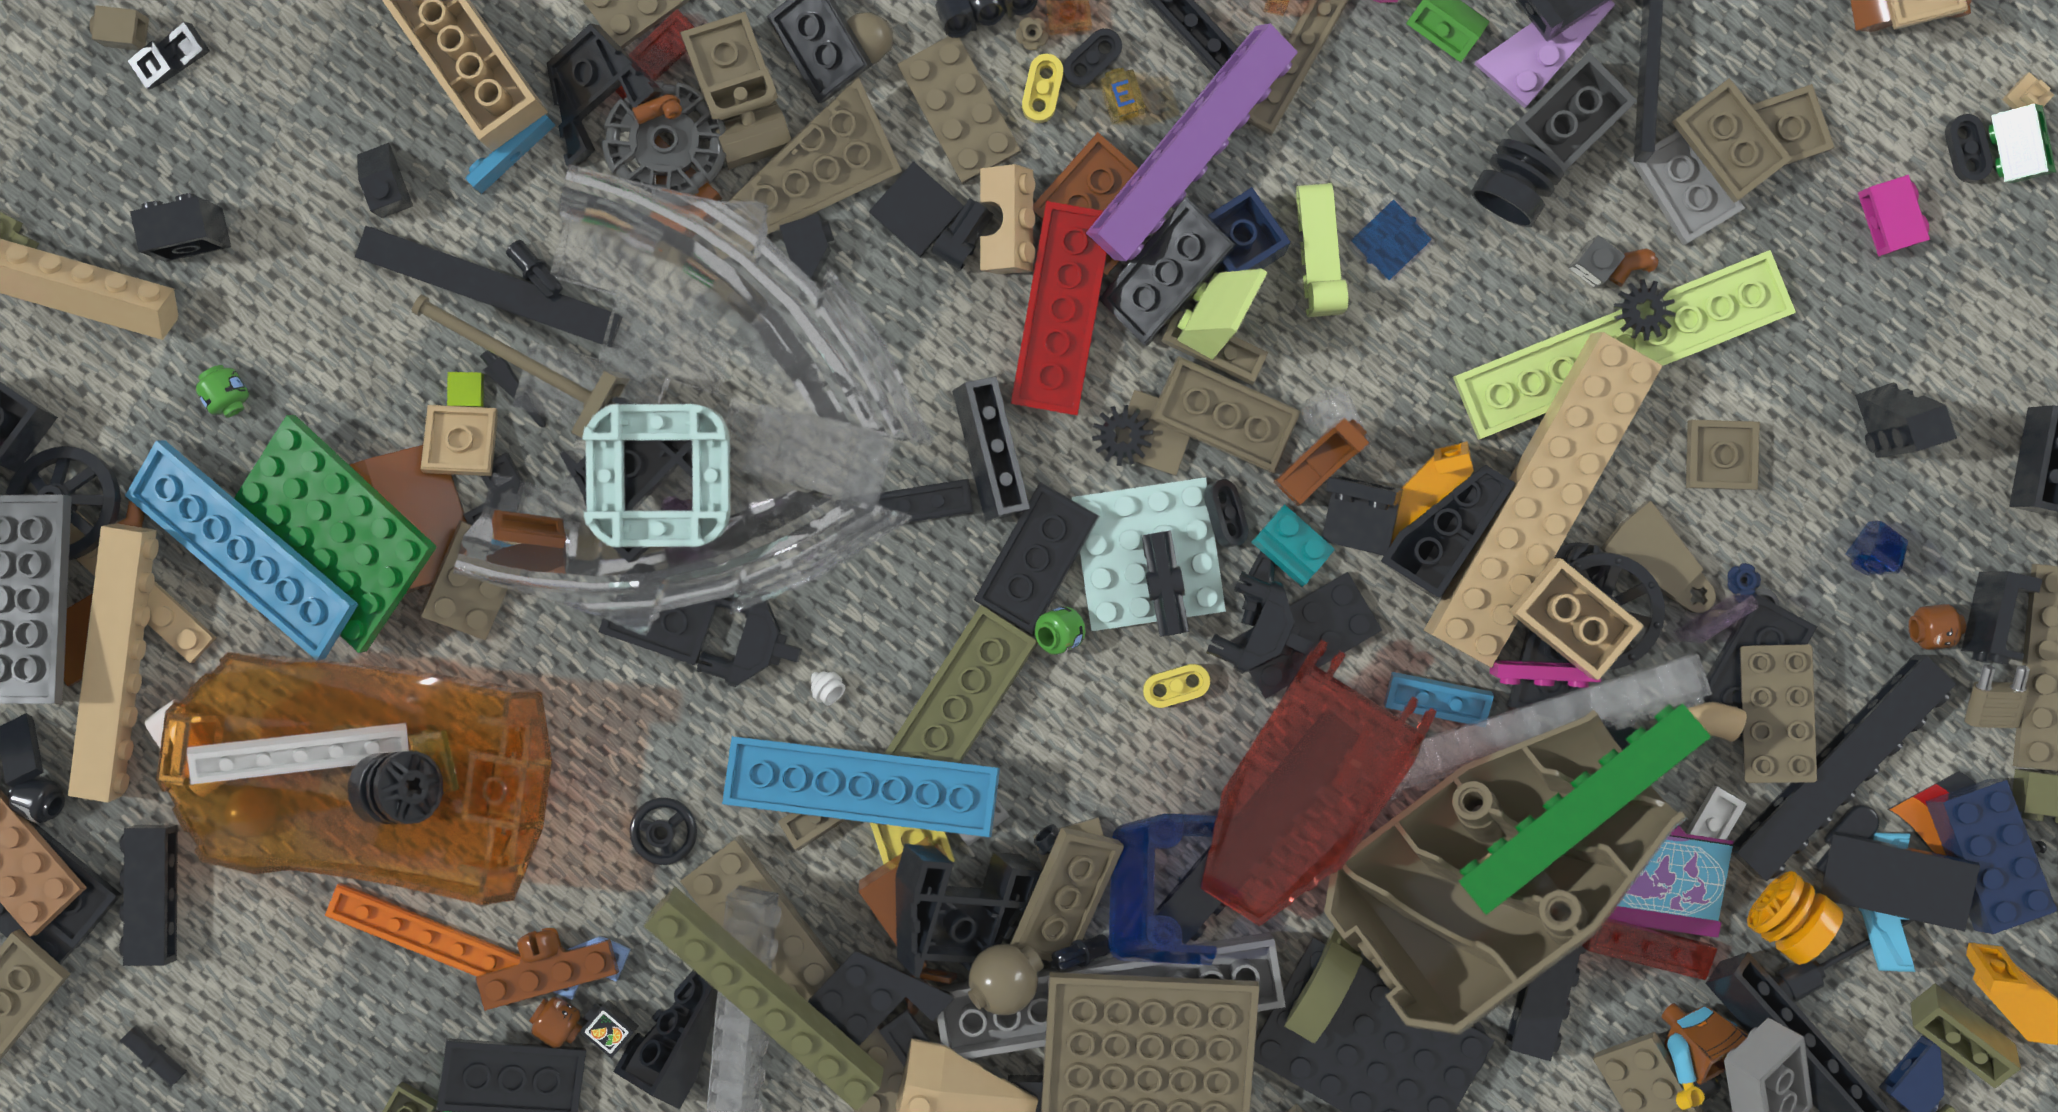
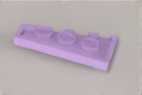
M1609 0L1548 42L1534 24L1530 23L1477 60L1474 65L1525 108L1607 15L1615 3Z

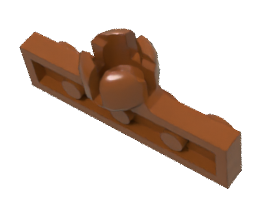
M544 928L540 932L533 931L527 933L518 940L517 945L521 956L520 964L479 975L476 977V982L484 1011L615 975L619 972L610 939L566 950L561 945L558 931L555 928Z

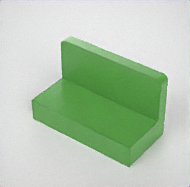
M1422 0L1406 24L1461 63L1480 38L1489 21L1461 0Z

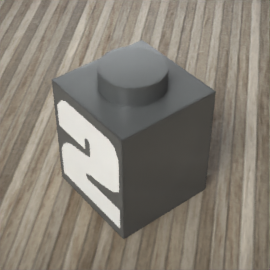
M1597 235L1587 242L1568 268L1592 287L1596 288L1607 281L1625 255L1601 236Z

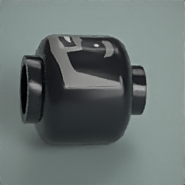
M40 775L14 788L10 787L8 792L9 808L17 815L38 824L57 817L65 803L61 785Z

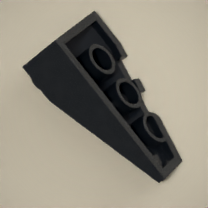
M1484 465L1446 497L1400 531L1381 559V562L1407 582L1438 601L1511 491L1515 482L1488 465Z
M692 970L674 991V1004L664 1012L661 1009L655 1012L652 1018L657 1023L644 1037L639 1032L633 1037L613 1072L649 1095L680 1109L697 1079L721 993L696 971Z

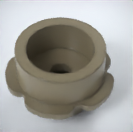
M1026 17L1020 21V27L1016 29V39L1018 43H1022L1025 49L1037 50L1038 47L1044 46L1047 43L1049 33L1046 31L1047 24L1044 20ZM1031 30L1036 32L1034 36L1029 35Z

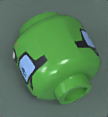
M217 365L207 369L198 376L199 382L195 390L210 414H224L226 418H229L244 410L243 403L248 399L249 391L235 369Z
M1063 606L1041 615L1036 621L1035 636L1038 644L1044 651L1053 655H1060L1078 647L1083 642L1086 632L1084 621L1078 612L1070 607Z

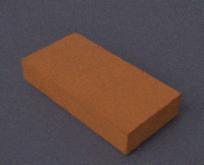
M494 510L492 517L494 540L564 549L566 535L563 519Z

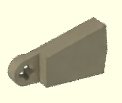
M1651 500L1644 502L1623 520L1600 548L1604 552L1620 554L1641 564L1655 578L1662 594L1689 612H1706L1715 603V589L1703 575L1702 571L1704 569ZM1692 588L1694 590L1702 588L1705 591L1702 594V598L1705 600L1703 603H1691L1692 594L1690 590Z

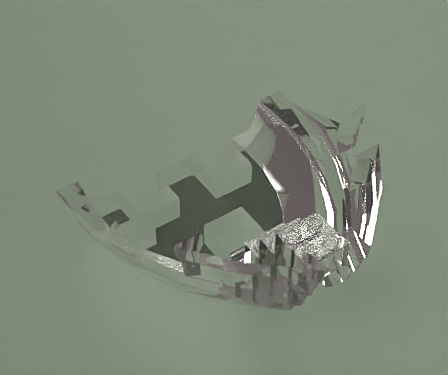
M569 164L559 199L562 233L550 274L556 279L612 294L616 298L598 359L533 340L530 342L527 356L589 391L595 388L603 371L620 372L630 378L621 397L636 404H663L670 381L731 398L725 419L730 436V461L732 462L730 468L759 476V478L748 485L730 491V519L724 533L716 540L696 547H650L637 561L628 563L612 546L606 545V543L598 539L591 531L589 525H586L584 512L587 511V506L576 481L571 477L568 469L566 470L561 491L520 480L518 493L513 494L512 487L499 494L502 501L496 504L500 511L563 519L566 535L564 549L494 540L492 517L494 510H498L492 507L495 494L499 486L509 482L513 477L493 473L482 514L463 536L453 573L597 615L635 632L646 634L652 622L659 617L660 611L725 598L735 594L730 615L814 581L909 521L911 515L878 506L895 442L898 440L932 445L933 441L884 340L831 268L827 266L820 291L817 285L766 237L768 233L766 204L759 202H720L602 174ZM617 314L621 315L617 329L615 331L612 343L610 347H608L612 331L614 328V324L616 321ZM731 351L768 392L776 406L762 402L758 406L720 394ZM522 370L512 406L576 424L584 409V403ZM576 435L572 451L581 459L586 455V440ZM678 466L635 511H693V503L688 504L693 489V479Z

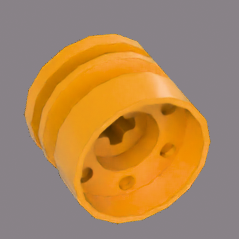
M1789 871L1775 878L1752 905L1747 917V925L1754 932L1761 934L1764 940L1768 942L1775 941L1777 950L1794 963L1800 965L1817 957L1830 944L1842 925L1844 914L1841 907L1821 893L1815 894L1814 886L1803 881V878L1796 872Z

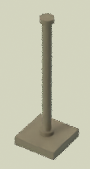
M423 294L416 299L412 307V313L418 316L421 314L427 316L584 403V409L571 433L582 439L585 426H588L592 417L605 408V406L616 404L613 399L616 396L621 397L630 380L629 377L620 372L603 371L595 388L589 391L435 306Z

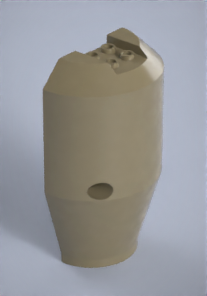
M1594 709L1583 718L1464 764L1332 864L1324 913L1351 947L1357 952L1362 951L1377 969L1383 968L1378 974L1389 989L1393 990L1385 997L1407 1026L1457 1035L1462 1034L1598 933L1674 828L1687 819L1682 811L1679 813L1675 811L1650 785L1489 914L1485 915L1458 883L1463 878L1459 871L1475 858L1479 861L1489 853L1487 849L1500 838L1504 837L1507 841H1510L1519 833L1514 827L1529 815H1532L1536 820L1544 814L1546 809L1542 805L1558 792L1564 798L1574 790L1570 783L1587 770L1590 775H1593L1602 767L1598 761L1615 748L1618 753L1622 752V749L1608 732ZM1482 805L1479 810L1472 811L1474 807Z

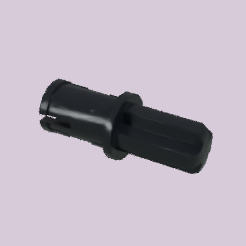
M523 240L513 242L508 247L506 254L522 270L523 278L526 281H531L547 299L558 297L563 289L562 284L546 268V262L543 259H538Z
M1103 934L1085 941L1081 939L1074 940L1070 946L1054 951L1051 954V966L1053 968L1056 967L1058 971H1064L1074 966H1087L1091 960L1110 953V941Z

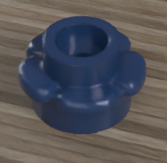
M1742 563L1740 566H1734L1727 574L1729 590L1733 594H1740L1742 597L1753 595L1756 587H1759L1761 583L1760 574L1755 572V567L1751 564ZM1742 577H1746V583L1741 582Z

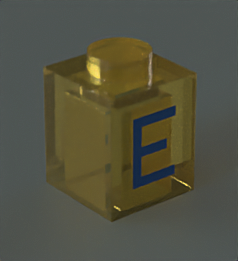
M1116 68L1105 73V78L1100 80V89L1112 125L1144 115L1146 107L1134 70L1125 71L1124 68Z

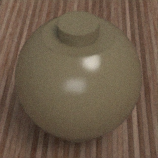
M1008 944L991 946L981 952L971 966L969 973V986L971 990L968 992V995L978 1009L984 1008L996 1015L1017 1013L1024 1009L1034 998L1038 987L1037 972L1044 968L1043 962L1036 951L1029 945L1021 950Z

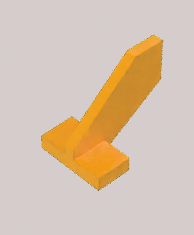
M1468 441L1434 449V455L1400 488L1403 489L1391 544L1400 531L1446 497L1474 472Z
M1969 943L1966 956L1975 968L1973 980L2027 1041L2058 1045V998L2018 967L2002 946Z

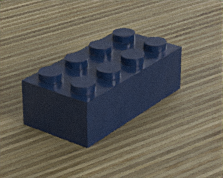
M1987 779L1925 801L1946 856L1979 862L1980 864L1969 913L1975 931L1996 934L2057 912L2007 780Z

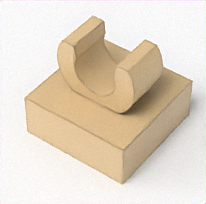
M2029 72L2016 83L2002 100L2012 109L2032 104L2044 107L2054 94L2041 79L2038 80Z

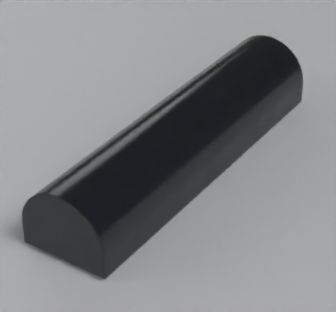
M1144 0L1214 76L1237 50L1238 47L1194 0Z

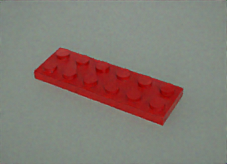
M1046 201L1011 404L1078 416L1107 252L1088 236L1086 232L1102 214V210Z

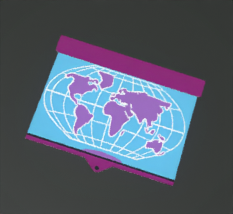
M1678 825L1606 922L1719 938L1721 928L1719 916L1734 841L1686 834Z

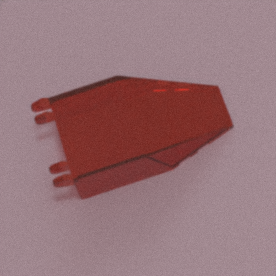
M1321 640L1314 647L1296 672L1222 790L1220 807L1215 821L1213 839L1207 857L1201 889L1258 926L1264 924L1292 904L1297 897L1306 891L1309 892L1321 880L1331 873H1336L1344 866L1416 761L1423 739L1437 712L1429 708L1423 714L1417 728H1414L1405 721L1417 707L1418 699L1412 696L1399 717L1334 678V673L1346 656L1341 651L1335 654L1326 672L1315 666V663L1327 649L1328 643L1324 640Z

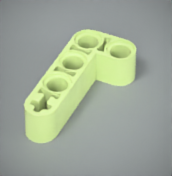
M1332 183L1297 186L1299 231L1303 232V242H1300L1302 265L1306 267V275L1303 276L1305 298H1308L1309 309H1306L1307 317L1342 315L1348 309V288L1346 280L1341 279Z

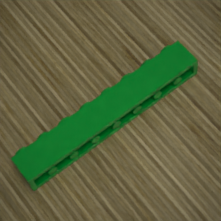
M1683 703L1676 709L1671 704L1666 706L1654 716L1658 722L1648 731L1641 726L1626 738L1630 745L1622 752L1618 753L1615 748L1598 761L1602 767L1593 775H1590L1587 770L1570 783L1574 790L1564 798L1558 792L1542 805L1546 809L1544 814L1536 820L1532 815H1529L1514 827L1519 832L1510 841H1507L1504 837L1500 838L1487 849L1491 856L1481 864L1475 858L1459 871L1463 878L1458 883L1485 915L1489 914L1712 737Z

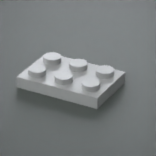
M1678 130L1655 144V152L1646 163L1634 162V157L1630 159L1683 246L1745 209L1740 200L1734 203Z

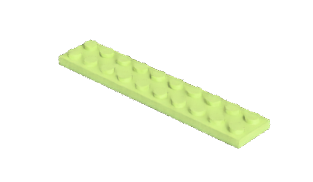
M1771 250L1669 290L1663 299L1664 301L1674 299L1675 303L1666 306V310L1675 312L1676 315L1675 317H1665L1671 327L1666 329L1660 325L1662 336L1658 338L1654 331H1650L1649 341H1644L1643 332H1639L1636 339L1631 338L1632 328L1627 329L1623 333L1620 328L1626 324L1625 320L1615 321L1614 316L1622 314L1621 309L1454 376L1453 379L1478 440L1545 414L1591 333L1604 332L1664 366L1796 313ZM1646 300L1642 305L1637 304L1636 309L1641 312L1640 318L1645 319L1647 315L1654 314V310L1650 308L1651 302Z

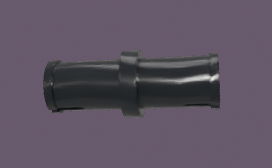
M137 1025L120 1040L122 1044L143 1061L141 1065L145 1069L151 1068L170 1088L187 1072L186 1069H183L165 1052L166 1047L162 1044L158 1046Z

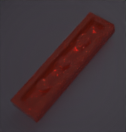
M1610 918L1606 920L1598 933L1581 945L1590 952L1702 980L1707 979L1718 950L1709 943Z

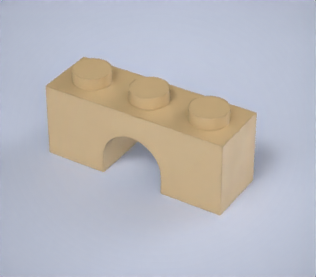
M1016 164L980 168V202L1001 207L1003 212V222L1000 229L993 235L980 236L981 271L994 274L1033 272V260L1035 258V248L1033 245V226L1035 224L1033 192L1035 190V179L1032 169Z

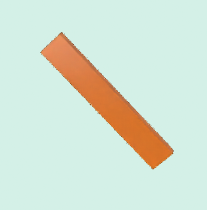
M342 883L337 884L325 913L326 917L474 976L520 964V954Z

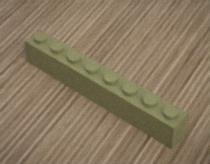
M676 886L651 910L644 924L648 931L854 1110L857 1111L881 1087L884 1071L882 1066Z

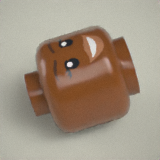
M1940 604L1919 607L1914 616L1910 617L1908 627L1910 637L1915 643H1918L1923 649L1934 650L1955 647L1960 642L1962 634L1966 632V621L1964 616L1958 614L1952 605Z
M554 996L550 1000L544 998L529 1020L533 1024L531 1028L532 1034L553 1048L561 1047L565 1041L572 1044L583 1027L577 1023L581 1017L580 1010L558 996Z

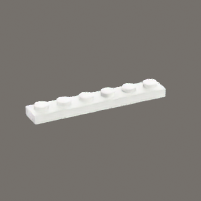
M406 723L187 747L191 784L357 765L360 760L371 754L409 751Z

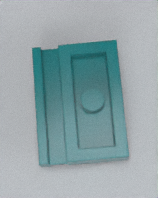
M1285 504L1251 542L1301 587L1308 583L1309 579L1335 550Z

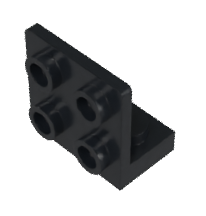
M1341 475L1329 477L1326 491L1332 493L1322 538L1328 543L1384 556L1391 546L1403 489Z

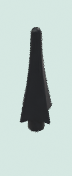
M488 350L481 354L480 358L488 366L482 371L501 386L532 417L538 426L545 427V420L527 396L508 362L501 357L498 358Z

